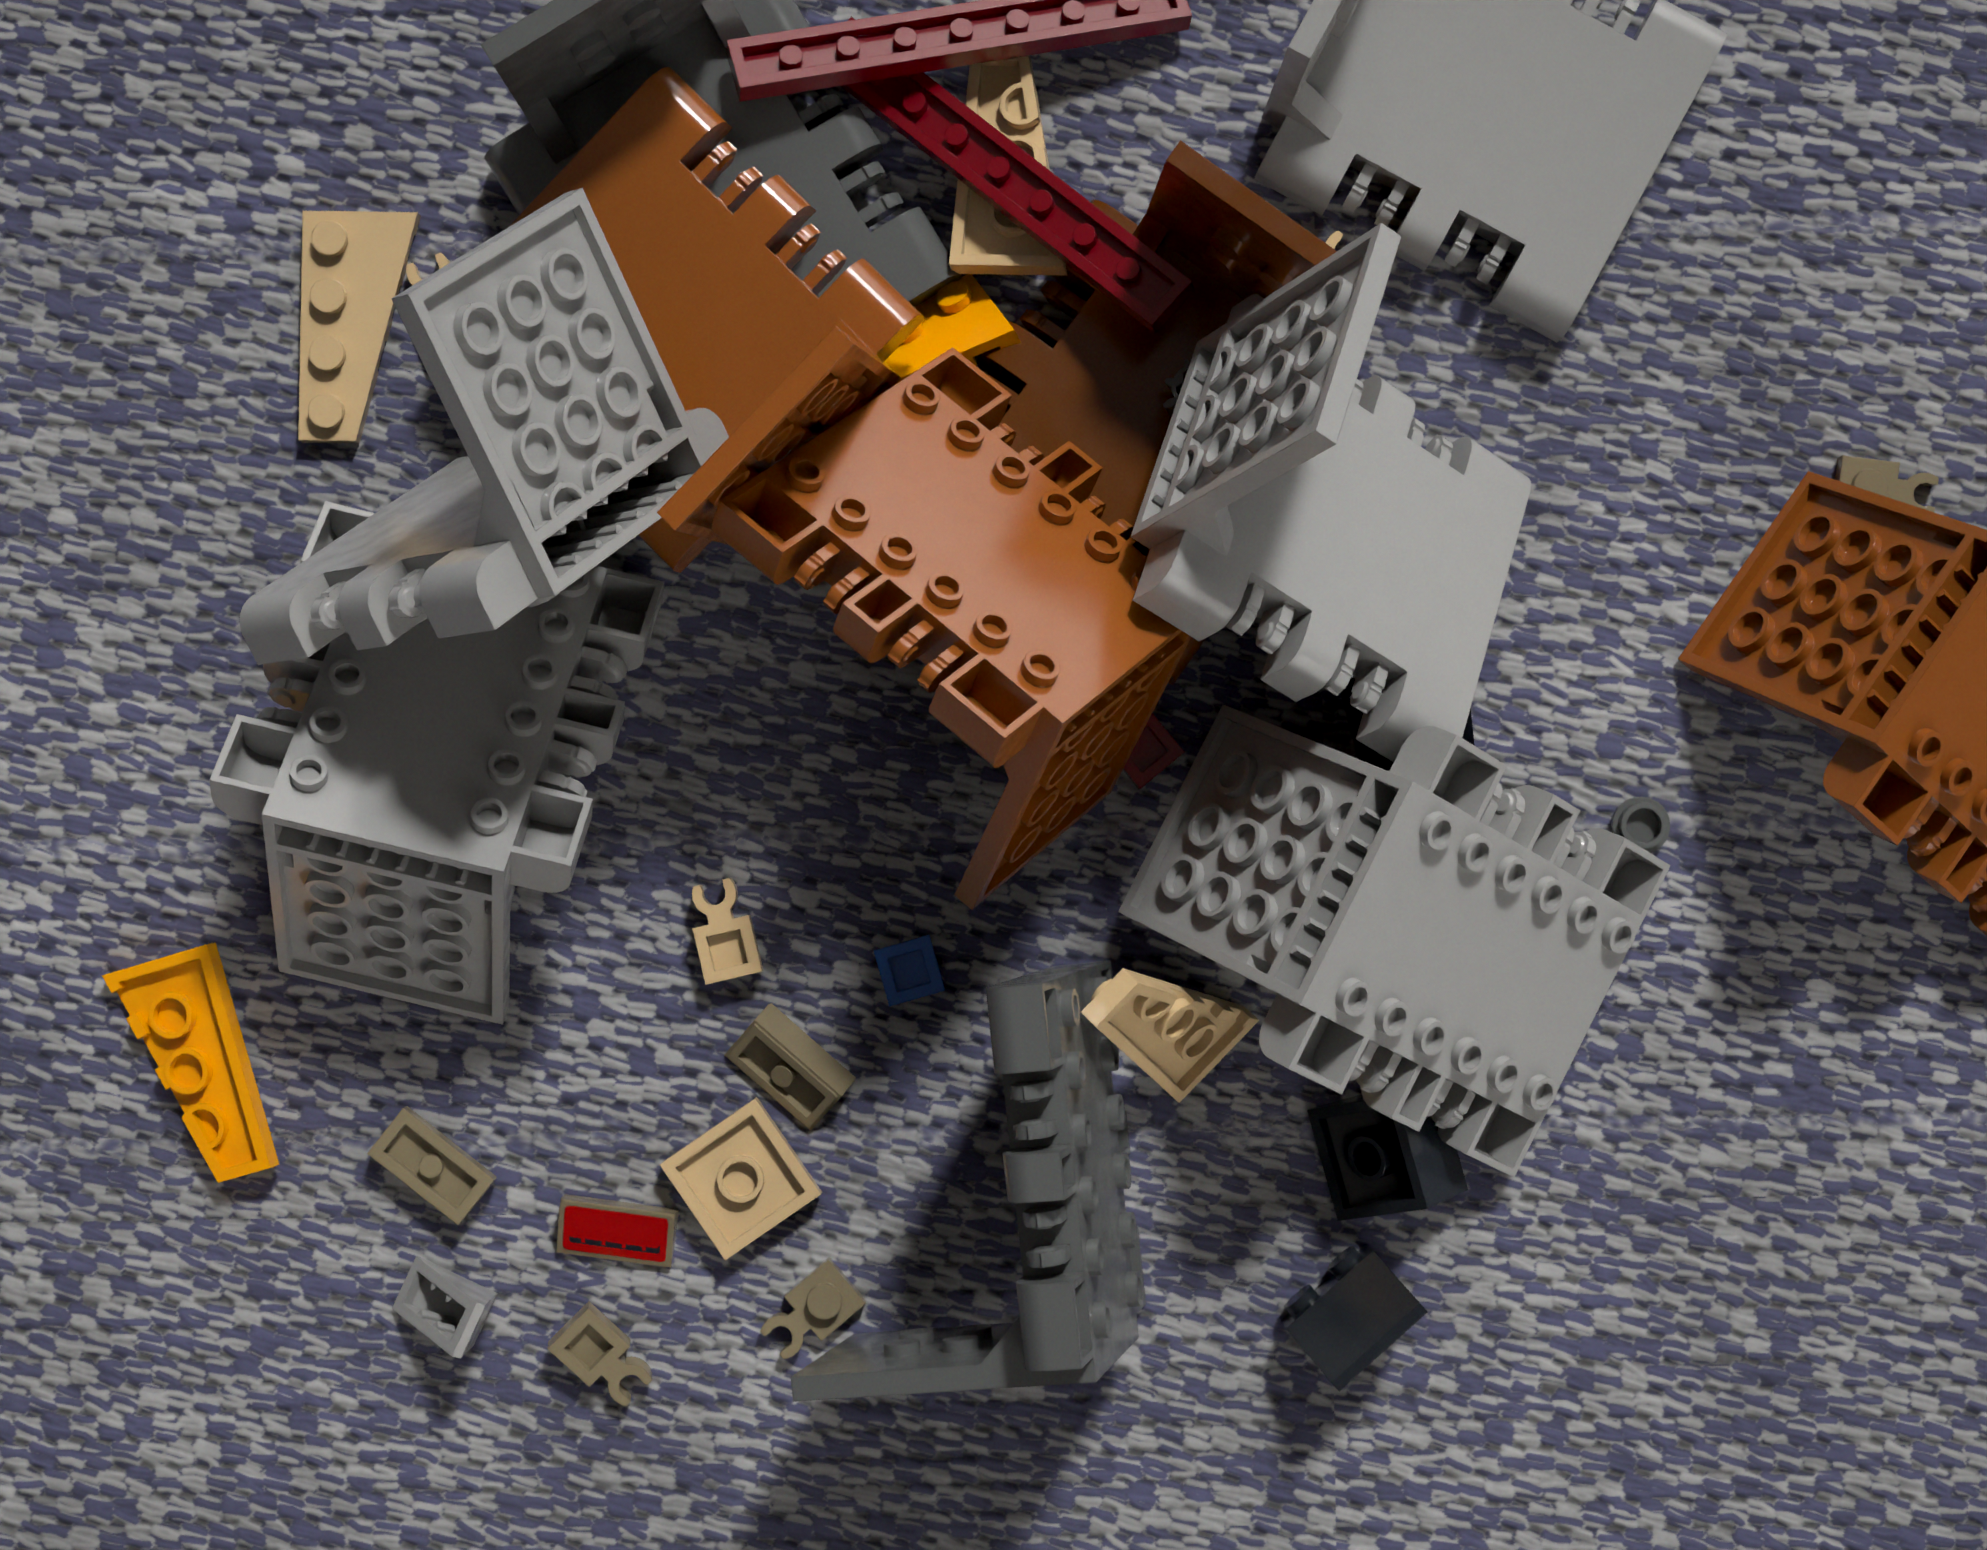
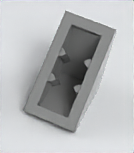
M416 1256L392 1309L449 1355L461 1359L474 1346L498 1293Z

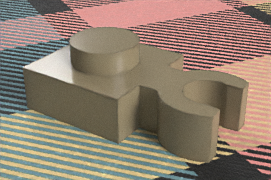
M1845 455L1838 457L1835 480L1935 513V507L1922 506L1915 501L1914 490L1918 485L1925 487L1938 485L1939 478L1930 473H1918L1902 480L1898 479L1900 462Z
M829 1257L785 1294V1299L794 1309L790 1313L780 1312L771 1315L762 1325L760 1332L763 1336H766L779 1326L789 1329L792 1334V1341L779 1354L783 1359H788L800 1350L804 1341V1334L809 1329H812L821 1341L824 1340L866 1304V1300Z
M590 1301L548 1341L547 1349L589 1387L600 1376L604 1377L608 1381L610 1396L620 1405L627 1406L631 1402V1394L620 1383L623 1377L635 1375L646 1385L652 1381L651 1369L644 1360L623 1355L630 1347V1338Z

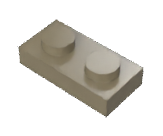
M408 1106L402 1108L367 1153L457 1225L464 1221L497 1179V1176Z

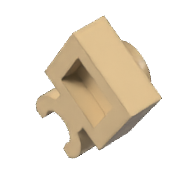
M732 878L722 879L725 898L717 905L711 904L706 900L702 885L693 886L692 899L696 908L703 914H706L708 925L692 928L705 985L764 971L751 915L737 918L733 916L732 908L736 904L738 890Z

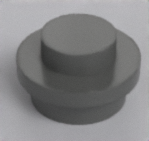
M1634 797L1624 801L1616 808L1611 820V831L1652 853L1658 850L1667 840L1670 832V820L1666 810L1659 802L1648 797Z

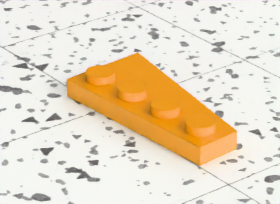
M966 274L962 279L945 285L937 294L915 307L926 319L885 362L901 377L897 382L899 383L952 347L977 366L975 356L998 346L1003 349L1021 342L1013 327L973 275Z
M216 942L102 975L111 993L117 992L130 1016L126 1020L136 1038H143L157 1063L158 1068L155 1069V1072L165 1090L171 1089L184 1112L182 1120L216 1181L220 1183L280 1165Z

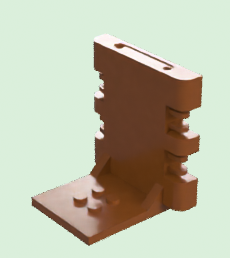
M664 67L641 85L511 225L562 194L583 188L685 411L697 408H706L713 411L721 419L729 438L657 512L662 518L638 535L673 571L681 573L711 541L727 544L712 531V522L719 501L890 389L901 379L885 360L926 318L864 258L847 268L819 297L818 294L844 266L847 257L838 249L826 254L803 280L792 270L802 257L816 245L821 232L812 223L797 232L816 210L780 175H775L760 185L763 175L755 167L740 173L718 197L709 186L731 165L737 149L729 141L721 143L714 150L712 149L730 132L732 127L671 67Z
M952 347L719 501L712 522V531L777 585L786 582L793 576L794 580L805 590L812 589L824 580L832 587L823 600V604L834 614H838L833 627L834 634L869 663H875L887 655L891 662L897 667L902 668L916 658L920 659L926 666L917 679L918 684L929 693L935 692L929 706V713L994 768L1004 765L1009 781L954 894L973 910L1112 792L1191 636L1133 601L1150 549L1130 537L1134 527L1124 518L1119 519L1110 526L1106 525L1100 520L1106 509V504L1095 495L1087 499L1103 467L1070 441L1045 458L1044 454L1034 446H1028L1027 449L1022 450L1020 453L1013 450L1011 445L1016 437V432L1005 423L999 425L1012 394Z
M1808 471L1678 660L1688 669L1699 675L1812 722L1843 742L1825 769L1823 785L1826 792L1875 836L1896 846L1899 845L1903 838H1907L1906 841L1909 846L1907 860L1911 869L1938 893L1959 903H1962L1968 895L1970 901V920L1987 936V530Z

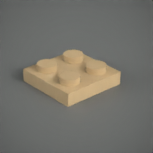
M757 1097L660 1164L724 1260L733 1256L822 1193Z

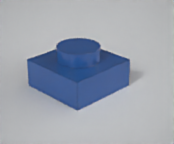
M930 934L874 950L889 1007L945 991Z

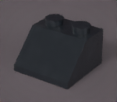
M1362 1094L1307 1110L1338 1221L1428 1209L1468 1190L1458 1151L1440 1139L1438 1126H1435L1431 1116L1426 1117L1418 1132L1369 1107L1364 1101Z
M1367 1244L1359 1251L1354 1246H1350L1341 1252L1327 1268L1332 1275L1315 1290L1309 1284L1294 1294L1285 1304L1284 1308L1288 1314L1281 1320L1286 1330L1338 1391H1341L1428 1313Z

